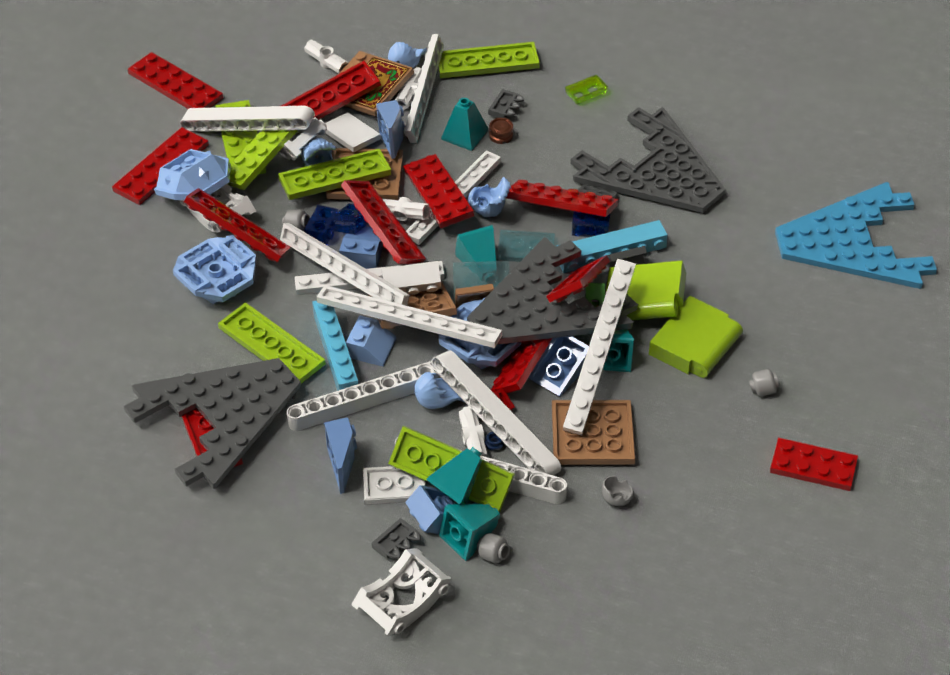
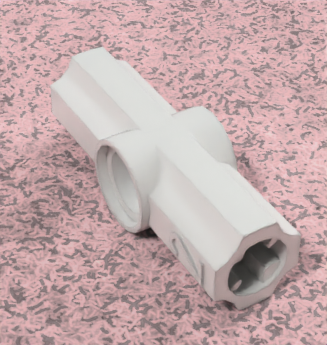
M312 39L304 47L306 53L320 61L321 67L331 68L338 74L349 63L336 55L332 47L322 46Z
M416 67L414 69V74L401 87L395 99L399 106L403 107V111L410 106L415 97V90L418 86V79L421 76L422 68Z
M401 197L399 200L382 199L397 220L406 221L407 218L425 220L430 216L429 204L413 202L406 197Z
M469 406L463 407L459 411L463 443L468 449L474 447L482 453L481 456L487 457L482 424L479 425L477 414Z

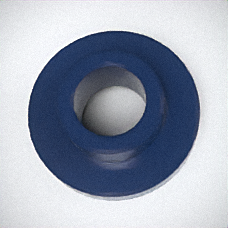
M494 432L488 433L485 437V446L490 450H499L504 446V442Z

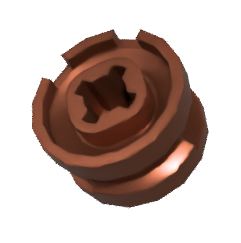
M495 118L490 122L489 138L492 142L502 144V142L508 143L513 139L512 121L507 118Z

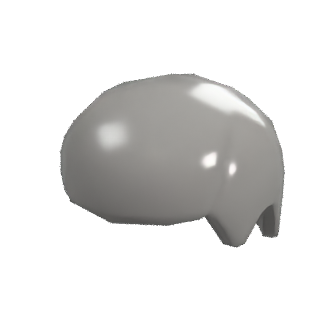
M613 475L606 477L603 481L602 496L610 505L624 506L632 500L633 488L628 484L627 480L618 481L617 477Z

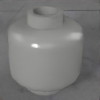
M289 210L282 218V225L283 223H290L304 232L310 227V216L304 210Z
M770 369L753 373V380L749 381L752 392L756 391L759 397L774 394L777 391V387H779L776 372L772 373Z
M491 533L484 535L477 544L479 556L493 563L505 560L510 551L508 542L504 537Z

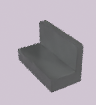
M645 246L607 255L610 260L607 264L608 269L609 267H615L617 259L632 262L636 265L645 264L643 254L647 253Z

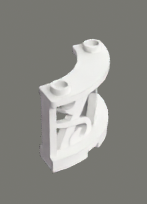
M314 117L306 130H298L296 132L301 134L294 141L291 138L284 144L280 150L282 157L288 160H296L302 153L300 150L316 135L326 133L327 125L322 120Z
M228 184L210 195L221 203H226V206L240 215H250L256 212L248 196L231 193L232 188ZM179 200L184 207L188 208L187 204L183 202L184 200ZM188 208L192 215L210 231L217 233L223 231L219 224L205 219L200 212Z
M418 548L405 549L399 560L389 570L391 574L384 580L380 578L370 585L361 587L351 604L357 610L363 609L386 630L385 634L387 636L395 633L400 634L427 612L439 597L446 594L449 590L452 578L444 574L424 557ZM417 562L425 567L421 572L416 564ZM429 572L438 578L432 587H428V584L432 582L431 577H427L422 581ZM407 576L408 582H403L402 580ZM415 585L416 591L413 604L393 605V589L395 587L409 589ZM386 595L389 596V599L387 601L386 598H383Z

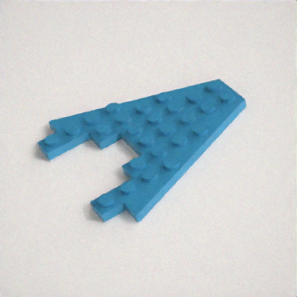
M889 182L847 197L844 200L778 226L775 229L782 259L922 289L923 285L921 276L936 275L937 271L932 256L896 259L892 246L873 247L867 226L882 225L883 218L881 212L914 209L911 193H892Z

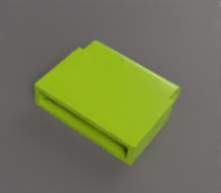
M683 260L636 265L627 295L638 304V308L626 316L631 320L677 317L679 306H683L687 274ZM609 267L606 292L615 267Z
M689 296L684 301L683 306L679 307L678 316L671 317L650 341L648 355L686 374L691 372L701 378H705L743 333V328L737 321L729 318V314Z

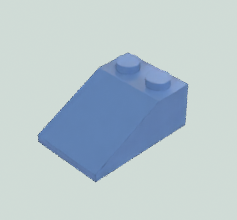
M397 100L376 104L379 133L391 159H394L403 141L405 127L404 121L401 116H404L403 107L399 106Z
M352 225L343 237L339 253L365 269L377 268L383 243L374 234L371 227Z
M572 336L552 338L528 378L560 397L580 376L589 346Z
M348 417L324 422L327 450L340 494L345 492L355 459L354 450L357 449L354 424L350 425Z

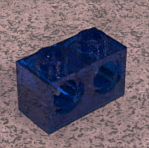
M350 203L335 213L333 217L335 232L355 235L368 224L360 211L355 208L354 204Z
M317 205L305 227V233L327 245L333 239L334 231L341 222L338 209Z
M574 211L572 236L593 237L609 233L611 213L604 217Z

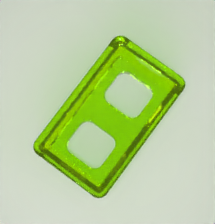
M593 75L566 86L565 91L576 104H580L604 94L608 86L598 75ZM592 87H595L597 89L596 91H593L591 93L587 90ZM581 93L583 96L577 98L575 94Z

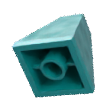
M461 98L451 113L441 140L470 151L475 148L488 132V126L473 101H470L468 98Z
M493 225L458 234L455 248L456 257L480 281L485 282L493 281L496 278L497 271Z
M627 329L615 331L603 370L631 372L634 338Z
M474 447L471 449L467 448L431 474L426 480L458 504H467L482 462V453Z
M448 504L444 509L439 536L467 561L476 552L478 541L496 528L500 513L489 504Z

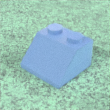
M359 315L346 341L350 358L383 367L396 341V336L388 329H382L377 319Z

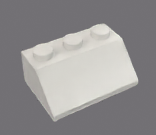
M438 261L382 268V278L409 295H415L421 291L435 292L441 289Z

